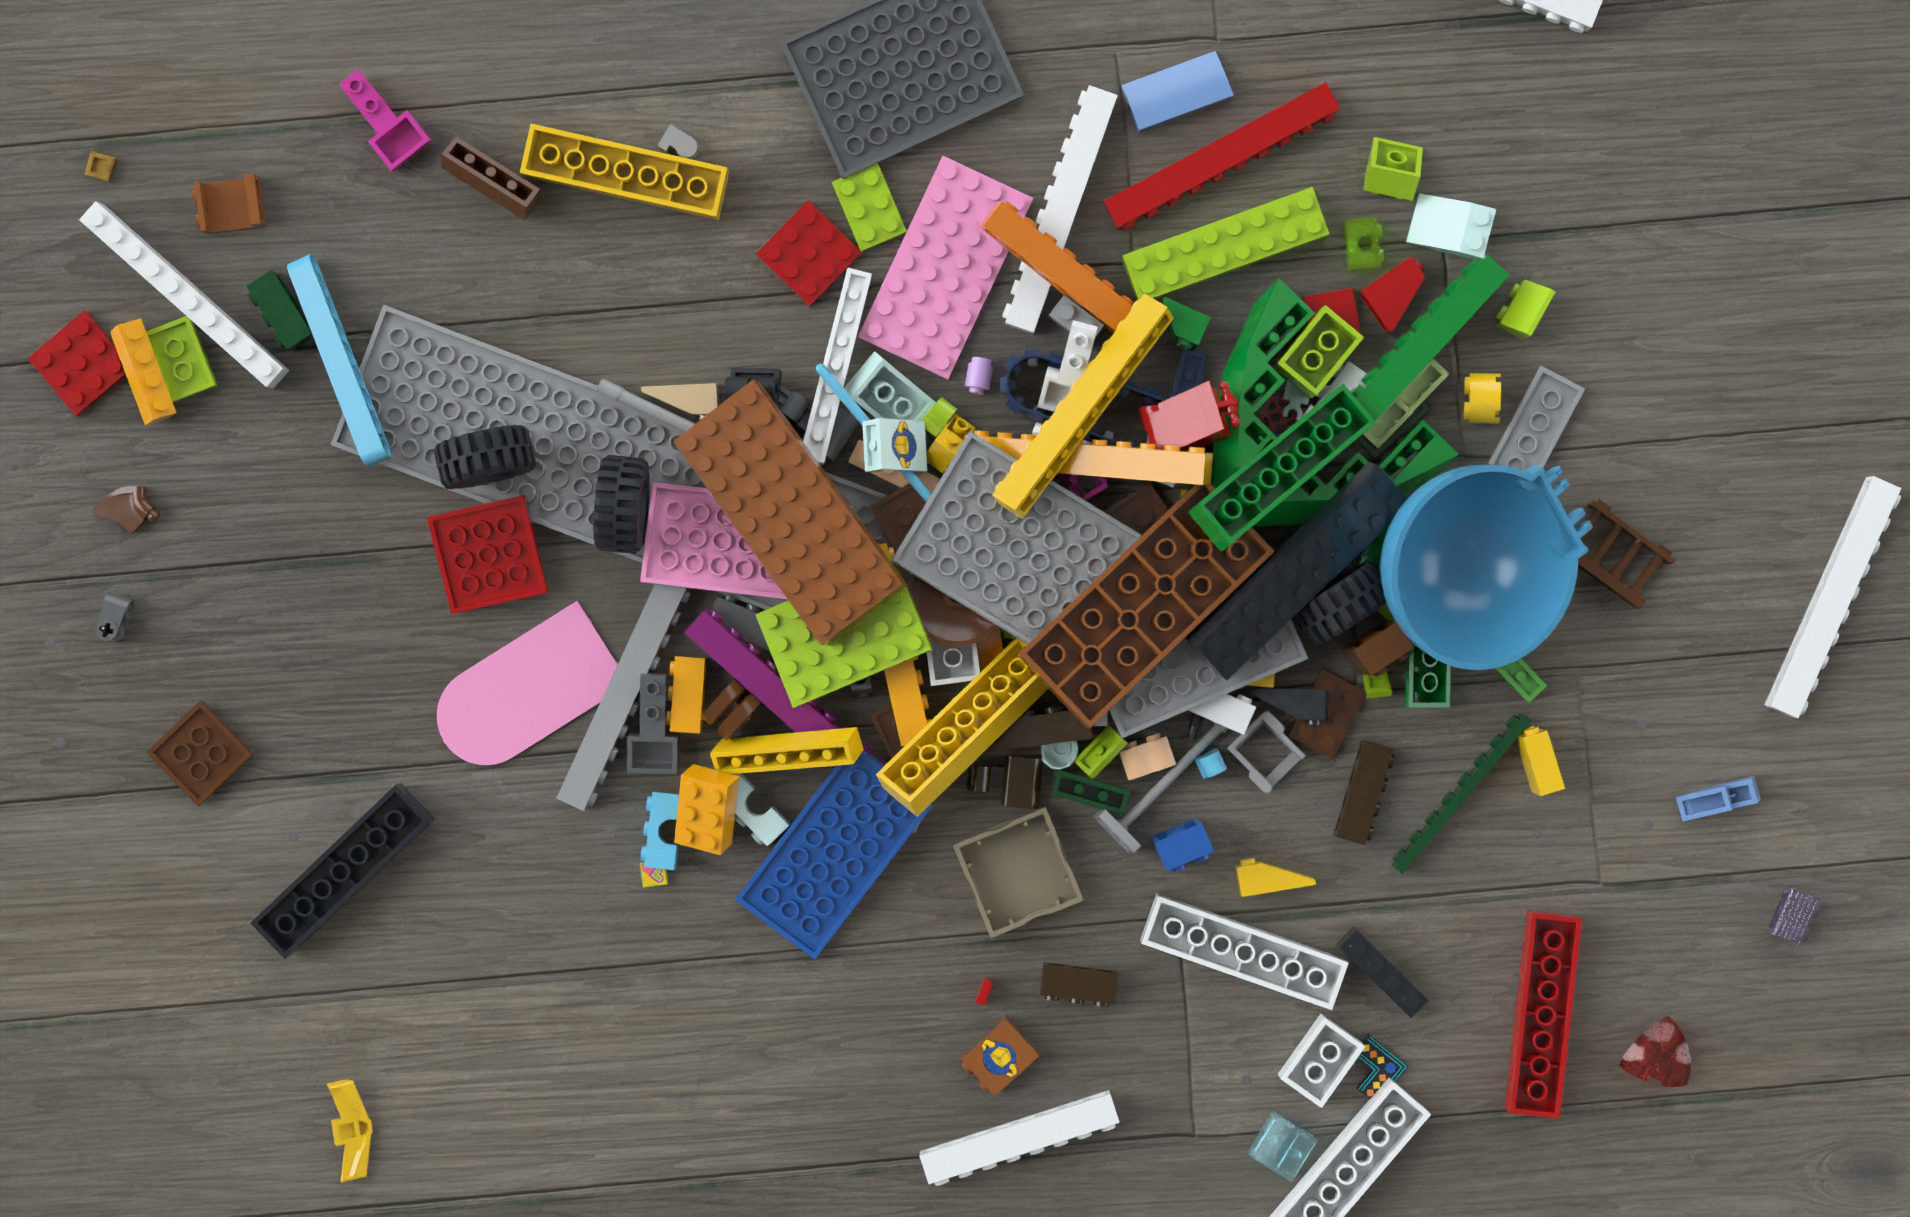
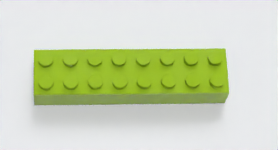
M1310 187L1124 254L1121 259L1136 301L1144 293L1153 299H1157L1324 239L1329 235V231L1314 189Z

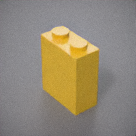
M1534 725L1526 727L1516 739V743L1531 792L1543 796L1565 789L1548 731L1534 727Z

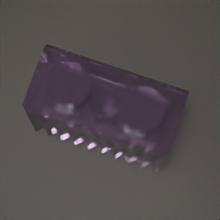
M1786 886L1767 932L1800 946L1802 941L1806 942L1810 935V928L1808 926L1811 919H1815L1820 911L1819 899Z

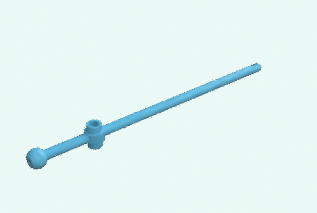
M818 364L816 366L818 374L863 426L862 422L870 419L824 364ZM900 471L924 501L927 502L932 493L913 471Z

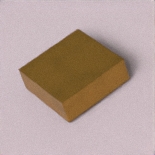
M91 151L84 175L111 183L117 158Z

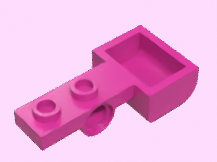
M359 69L339 83V86L377 132L368 142L392 172L432 142L431 138L409 111L406 110L397 117Z

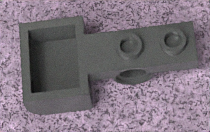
M780 385L778 408L791 424L806 433L812 405L802 395L794 391L790 392ZM840 405L825 459L832 465L860 425L853 414Z
M641 673L640 733L629 732L627 736V773L677 774L679 771L680 734H666L668 709L666 674Z

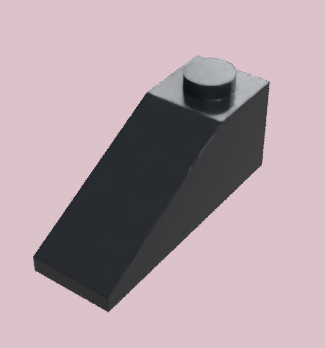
M1250 688V694L1301 721H1306V726H1321V722H1328L1329 692L1327 690Z

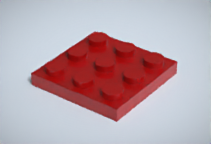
M808 200L756 253L810 307L862 254Z
M85 310L27 358L75 416L83 413L126 377L115 344L88 311Z

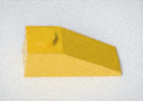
M1255 858L1242 859L1240 864L1235 865L1241 897L1316 885V880L1313 877L1261 861L1255 862Z

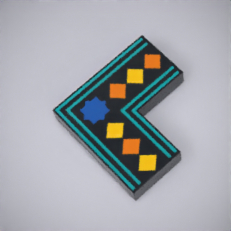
M1368 1034L1362 1041L1365 1048L1358 1058L1368 1065L1371 1070L1356 1088L1367 1098L1371 1099L1388 1078L1396 1082L1408 1066Z

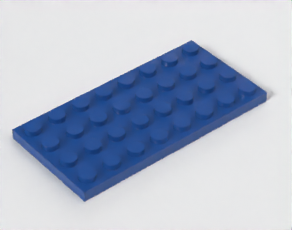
M864 750L854 764L835 766L735 899L813 959H816L934 804L932 802L918 817L915 816L884 790L876 774L885 765Z

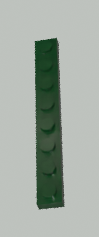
M1519 713L1518 716L1514 714L1507 721L1505 726L1508 728L1503 734L1498 733L1489 743L1491 748L1487 753L1484 754L1482 752L1473 762L1475 767L1471 772H1465L1457 781L1459 786L1455 791H1449L1441 800L1443 805L1437 812L1433 810L1425 819L1427 824L1421 831L1417 829L1409 838L1411 843L1405 850L1401 848L1392 859L1395 861L1391 865L1401 874L1407 870L1532 720L1523 713Z

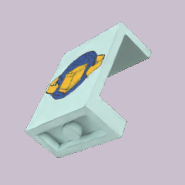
M877 418L862 422L865 472L898 470L913 471L916 474L927 471L925 421Z

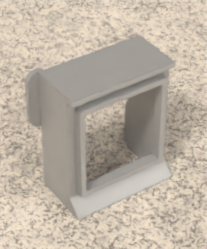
M1268 711L1261 713L1247 727L1244 735L1240 734L1226 747L1250 771V779L1265 793L1270 792L1273 786L1300 759L1305 757L1283 733L1284 726ZM1263 724L1291 751L1266 778L1237 750Z

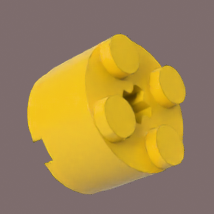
M1470 373L1469 377H1465L1464 395H1469V402H1464L1463 420H1468L1469 424H1500V417H1495V415H1499L1501 410V382H1496V380H1500L1501 373Z

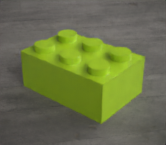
M1325 305L1318 310L1273 367L1307 396L1313 398L1318 395L1364 337Z

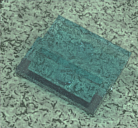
M1272 1111L1246 1154L1292 1182L1318 1139L1298 1125H1294L1275 1111Z

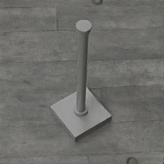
M1214 722V726L1121 820H1116L1106 809L1099 810L1093 818L1126 852L1134 853L1141 845L1127 832L1129 830L1128 826L1221 732L1225 733L1227 731L1226 727Z

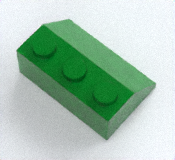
M1410 640L1414 648L1409 651L1411 655L1406 658V708H1450L1451 666L1426 654Z

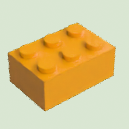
M695 764L681 775L674 843L721 855L732 844L739 776Z

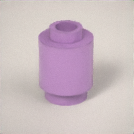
M972 357L971 363L968 364L965 387L969 388V393L984 395V391H989L993 372L992 360Z

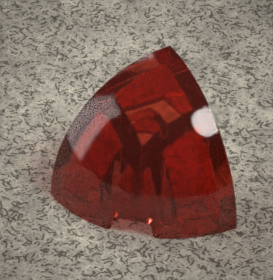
M1667 1016L1654 1023L1636 1039L1625 1053L1619 1066L1640 1080L1647 1081L1648 1078L1659 1080L1663 1087H1681L1687 1085L1689 1081L1691 1057L1683 1033L1678 1025Z

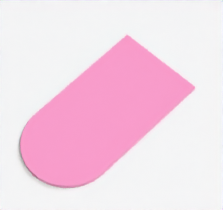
M576 601L464 671L447 685L440 697L437 708V725L443 742L455 755L473 764L494 765L507 761L599 704L618 662L615 661L593 626L592 621L588 618L579 602Z

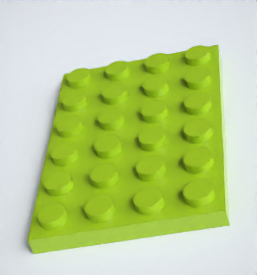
M892 563L897 569V571L900 573V575L903 577L900 567ZM907 586L828 646L820 645L789 601L755 614L793 708L933 650Z

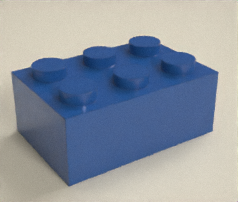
M1197 817L1151 836L1162 865L1166 871L1172 870V873L1185 869L1187 867L1185 863L1194 860L1196 863L1207 860L1210 858L1209 853L1214 852L1203 824Z

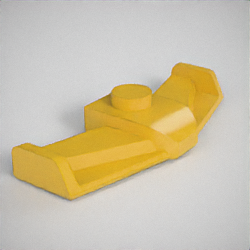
M340 1080L328 1083L327 1086L341 1117L331 1120L334 1144L336 1146L345 1144L340 1181L343 1183L367 1177L371 1134L373 1133L371 1119L367 1115L353 1080Z

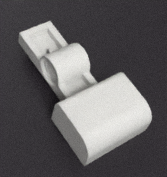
M1073 320L1061 368L1057 369L1049 366L1047 368L1038 403L1039 408L1055 412L1058 403L1064 400L1071 391L1073 383L1084 374L1092 351L1097 326Z

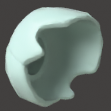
M1077 741L1041 745L1042 761L1052 769L1061 770L1067 768L1074 763L1078 756L1079 748Z

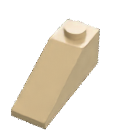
M717 383L641 387V392L694 416H699V420L719 406V385Z

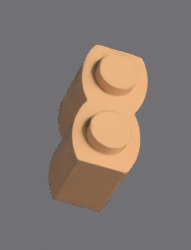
M1160 733L1149 735L1146 737L1147 741L1137 744L1136 740L1128 742L1119 752L1128 780L1176 765L1166 735L1161 736Z

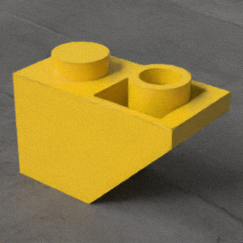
M954 414L927 451V463L944 473L965 440V435H968L969 431L973 432L975 427L957 414Z

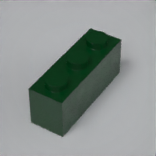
M270 270L246 286L250 291L247 294L250 301L255 307L259 305L264 313L261 315L263 321L269 328L273 327L277 333L274 336L275 340L282 349L286 348L287 350L294 351L314 338L306 316L277 272Z
M1057 769L1050 793L1124 815L1131 791L1113 784Z

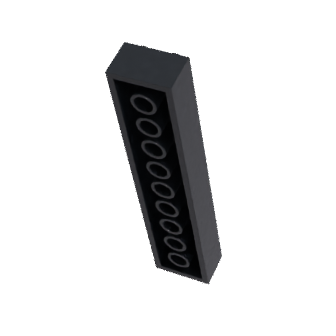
M1368 462L1185 639L1208 665L1227 681L1391 524L1392 519L1407 498L1382 468Z

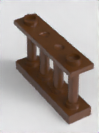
M1589 501L1587 506L1594 511L1587 521H1590L1593 527L1580 538L1582 543L1602 517L1614 526L1592 556L1586 557L1583 555L1578 559V568L1634 609H1640L1646 601L1640 597L1642 594L1641 590L1662 562L1666 564H1673L1675 562V559L1670 556L1672 552L1661 544L1657 547L1610 512L1611 507L1603 501ZM1624 532L1634 542L1614 569L1606 572L1600 567L1602 564L1600 561L1619 535ZM1643 546L1654 554V557L1634 584L1627 587L1620 582L1622 579L1620 576Z

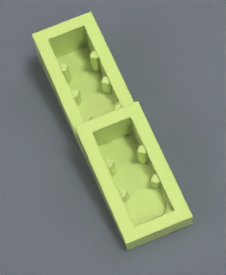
M1433 358L1375 421L1376 423L1365 431L1363 435L1379 448L1449 375V372Z

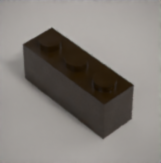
M1043 962L1040 995H1045L1044 999L1059 1001V997L1069 998V1002L1075 1004H1084V1000L1094 1001L1095 1006L1109 1007V1003L1115 1004L1118 971Z

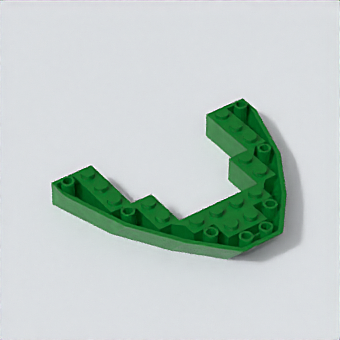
M1280 278L1253 304L1223 371L1222 382H1228L1230 392L1234 394V397L1239 402L1237 416L1240 419V425L1233 427L1230 424V416L1224 412L1231 436L1213 443V487L1215 489L1277 438L1253 414L1285 381L1267 362L1315 314ZM1220 390L1219 395L1220 402L1222 401V390ZM1421 420L1409 430L1377 466L1385 471L1404 494L1433 479L1459 454L1424 420ZM1357 452L1325 484L1314 474L1253 526L1303 525L1356 475L1368 461Z

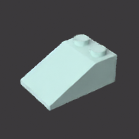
M1419 193L1406 243L1474 260L1476 257L1481 259L1485 254L1496 209L1470 202Z
M875 351L844 387L852 399L876 419L921 421L936 404L933 399Z

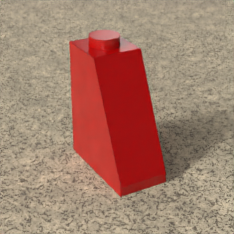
M1409 257L1358 293L1386 334L1395 329L1425 278L1423 274L1425 269L1418 259L1413 260L1412 257Z

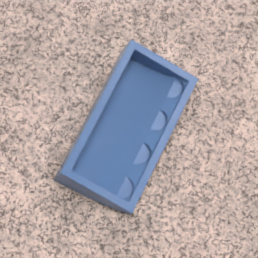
M1216 51L1121 85L1138 133L1230 100L1234 96Z

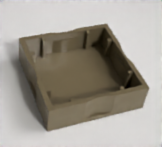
M1045 805L953 842L954 850L966 879L972 888L990 938L1020 927L1035 917L1052 914L1084 901Z

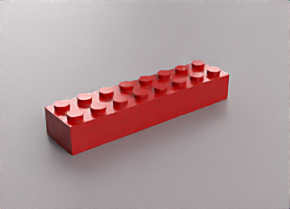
M1526 910L1504 1107L1509 1113L1560 1119L1582 918L1577 915Z

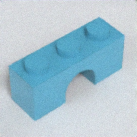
M652 792V797L648 796L646 811H650L649 821H645L643 836H647V844L642 846L641 861H645L644 867L675 870L677 867L679 844L666 842L661 836V827L669 819L677 820L679 794Z

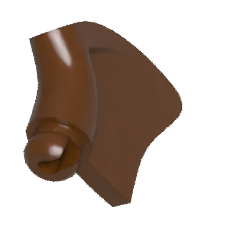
M126 486L116 489L99 501L92 510L95 516L122 524L131 534L135 533L147 519L149 522L155 523L157 521L156 518L160 517V512L147 499L146 487Z

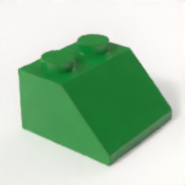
M1164 297L1161 304L1167 306L1174 317L1168 326L1171 338L1177 341L1176 346L1182 349H1196L1211 317Z

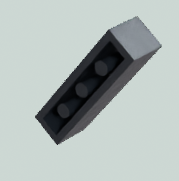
M1354 927L1336 943L1410 1018L1429 1001Z

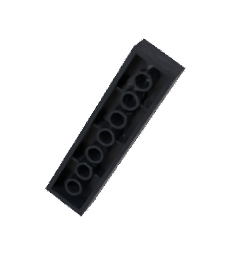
M402 783L396 784L268 905L251 924L284 959L292 956L428 827L435 818Z

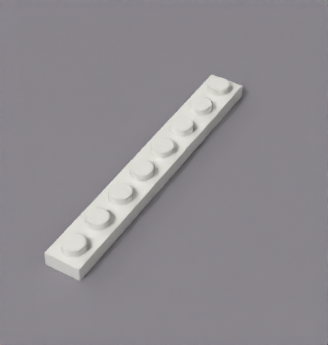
M847 268L823 362L842 387H844L872 276L871 273ZM821 376L803 442L819 464L824 465L840 399Z

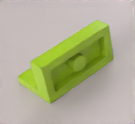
M1108 725L1074 762L1090 778L1094 779L1128 743Z

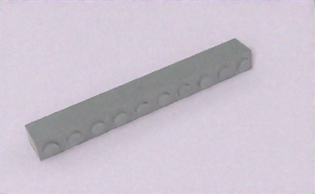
M654 585L556 799L582 811H585L588 806L593 807L598 797L595 790L598 784L603 785L609 772L605 770L609 761L613 762L619 751L616 748L619 738L622 740L625 738L629 729L626 723L630 716H635L640 703L636 701L640 695L641 673H650L651 670L655 672L661 659L657 657L661 648L665 649L671 638V635L668 634L671 625H677L682 614L678 610L682 602L687 603L692 592L691 589Z

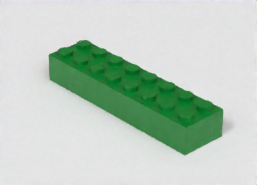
M1488 254L1481 259L1476 257L1473 261H1470L1461 270L1463 276L1460 275L1456 280H1452L1444 289L1447 293L1437 297L1427 307L1430 312L1427 311L1420 315L1411 325L1413 330L1410 329L1406 334L1404 333L1394 343L1397 348H1392L1389 352L1387 351L1378 360L1380 366L1369 370L1363 376L1361 381L1364 384L1362 386L1359 384L1350 391L1375 421L1510 276Z
M1342 384L1194 506L1188 513L1222 552L1376 422L1349 389Z

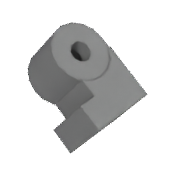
M671 124L657 145L659 149L669 154L671 149H674L680 157L694 159L699 152V146L695 139Z

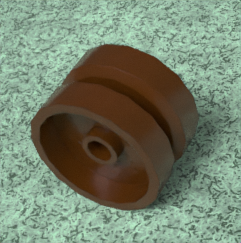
M736 679L715 699L701 716L708 725H714L725 718L718 727L717 733L726 741L737 730L740 731L754 716L755 710L762 704L752 693H749L741 701V696L747 689Z

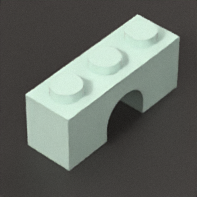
M742 773L733 774L739 776L735 820L742 827L747 825L753 831L751 836L760 845L765 843L768 846L791 823L774 806L764 814L751 812L747 806V798L756 787Z

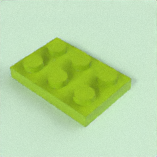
M878 163L844 179L840 178L832 182L861 252L907 233Z
M185 316L146 331L173 403L218 386L194 323L190 318Z

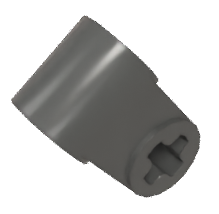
M110 592L107 593L103 600L101 613L95 628L96 636L100 640L117 642L123 638L134 609V600ZM108 627L114 630L113 634L107 632Z

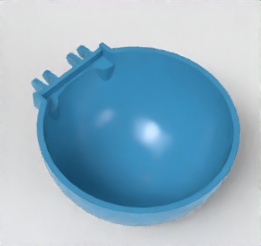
M1492 464L1456 468L1440 474L1423 484L1399 508L1391 521L1383 542L1380 564L1381 583L1386 603L1396 623L1403 633L1426 654L1442 663L1461 669H1493L1505 666L1526 656L1536 649L1556 628L1565 614L1575 589L1578 559L1589 551L1580 538L1593 527L1590 521H1584L1574 527L1573 525L1585 516V511L1583 508H1577L1567 514L1557 496L1570 486L1567 479L1559 480L1551 486L1550 483L1563 473L1560 466L1552 467L1546 472L1543 467L1534 464L1525 471Z

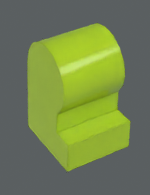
M941 397L921 420L925 421V430L937 438L956 413L957 408Z

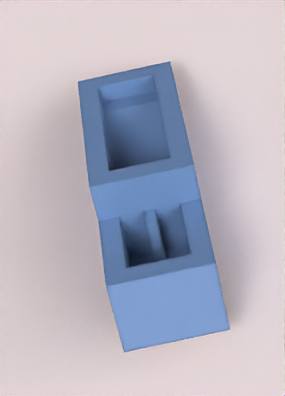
M1750 776L1676 797L1682 821H1688L1759 803L1761 798L1755 777Z

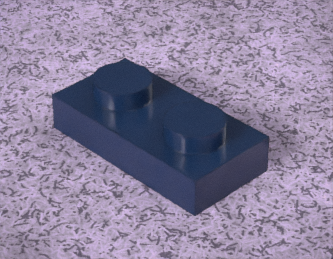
M1182 349L1172 396L1200 385L1207 354Z

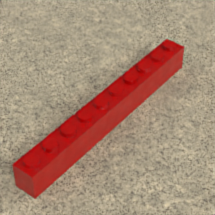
M1324 82L1106 199L1103 205L1116 229L1123 228L1126 231L1138 224L1136 220L1145 216L1146 219H1149L1160 212L1158 208L1165 204L1171 207L1182 201L1180 196L1188 192L1190 195H1194L1203 190V184L1211 180L1214 184L1226 177L1225 172L1234 169L1236 172L1248 165L1247 160L1256 157L1257 160L1265 157L1270 153L1269 149L1275 145L1281 148L1292 142V136L1298 133L1301 136L1306 135L1315 129L1313 127L1314 124L1320 121L1323 124L1332 121L1337 117L1335 113L1339 111L1340 107L1327 82Z

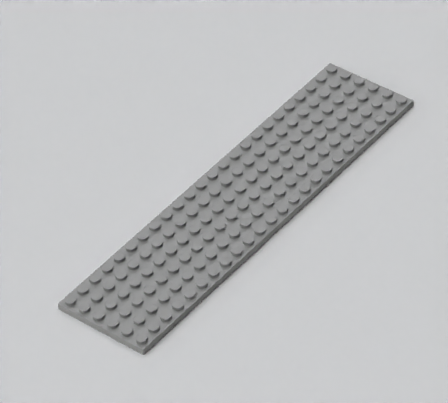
M383 305L359 368L392 454L391 458L380 462V464L445 488L441 484L434 455V449L438 443L478 430L507 425H523L529 430L536 460L534 470L499 482L448 490L482 503L525 495L531 521L595 545L593 537L594 500L602 459L608 455L643 458L649 465L650 485L648 515L642 548L635 554L614 552L643 563L653 482L707 488L673 442L684 432L620 401H615L598 393L597 385ZM342 413L331 445L360 456ZM827 473L848 504L853 506L854 512L878 545L888 543L889 548L893 547L870 507L888 495ZM900 567L904 580L908 584L911 573ZM720 592L765 610L788 601Z

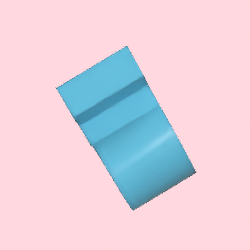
M1217 748L1205 752L1195 759L1203 779L1215 776L1227 769Z

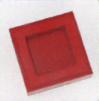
M984 976L976 997L977 1004L986 1005L993 986L992 979Z

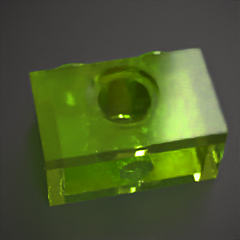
M1377 217L1346 219L1343 224L1347 271L1379 269L1381 263H1384V250L1379 248L1378 238H1382L1381 223H1377ZM1360 238H1366L1370 241L1371 247L1369 250L1365 251L1359 247L1358 241Z

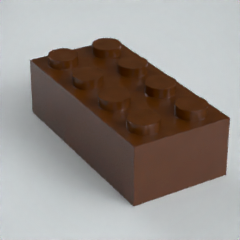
M1382 621L1342 647L1358 673L1376 677L1388 671L1389 667L1387 665L1393 661L1399 663L1411 655L1409 651L1414 648L1408 637L1394 621Z

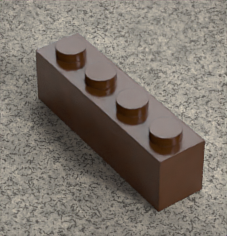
M457 136L441 154L442 169L526 221L539 204L540 189Z

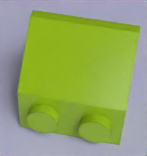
M1374 137L1365 173L1364 190L1374 194H1383L1397 199L1413 201L1421 175L1423 147Z
M1523 280L1519 284L1515 283L1508 294L1511 297L1508 305H1502L1497 313L1496 318L1499 321L1496 326L1521 340L1530 337L1556 291L1528 280Z

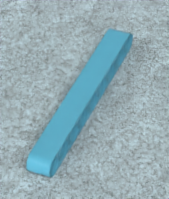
M309 254L287 264L290 278L362 462L366 467H371L391 458L392 454L316 259L313 255Z

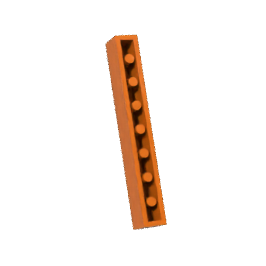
M1002 201L996 202L978 227L1114 334L1120 321L1124 320L1130 313L1134 302L1127 296H1119L1114 292L1115 287L1107 280L1103 279L1101 281L1094 276L1096 272L1090 266L1079 264L1075 260L1076 255L1066 248L1062 250L1056 245L1057 240L1050 234L1045 232L1043 235L1036 229L1038 225L1028 217L1023 219L1016 213L1018 209L1008 201L1005 203Z

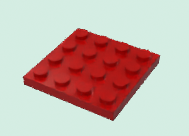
M525 495L427 517L451 614L549 592Z

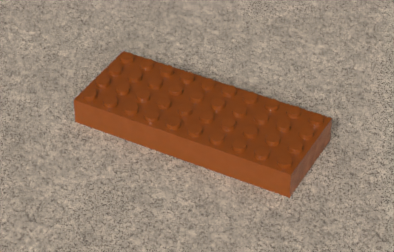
M751 380L673 441L821 646H828L908 585L760 382Z
M1195 484L1016 654L1086 728H1091L1274 552L1252 527L1222 552L1188 513L1215 490L1211 484Z

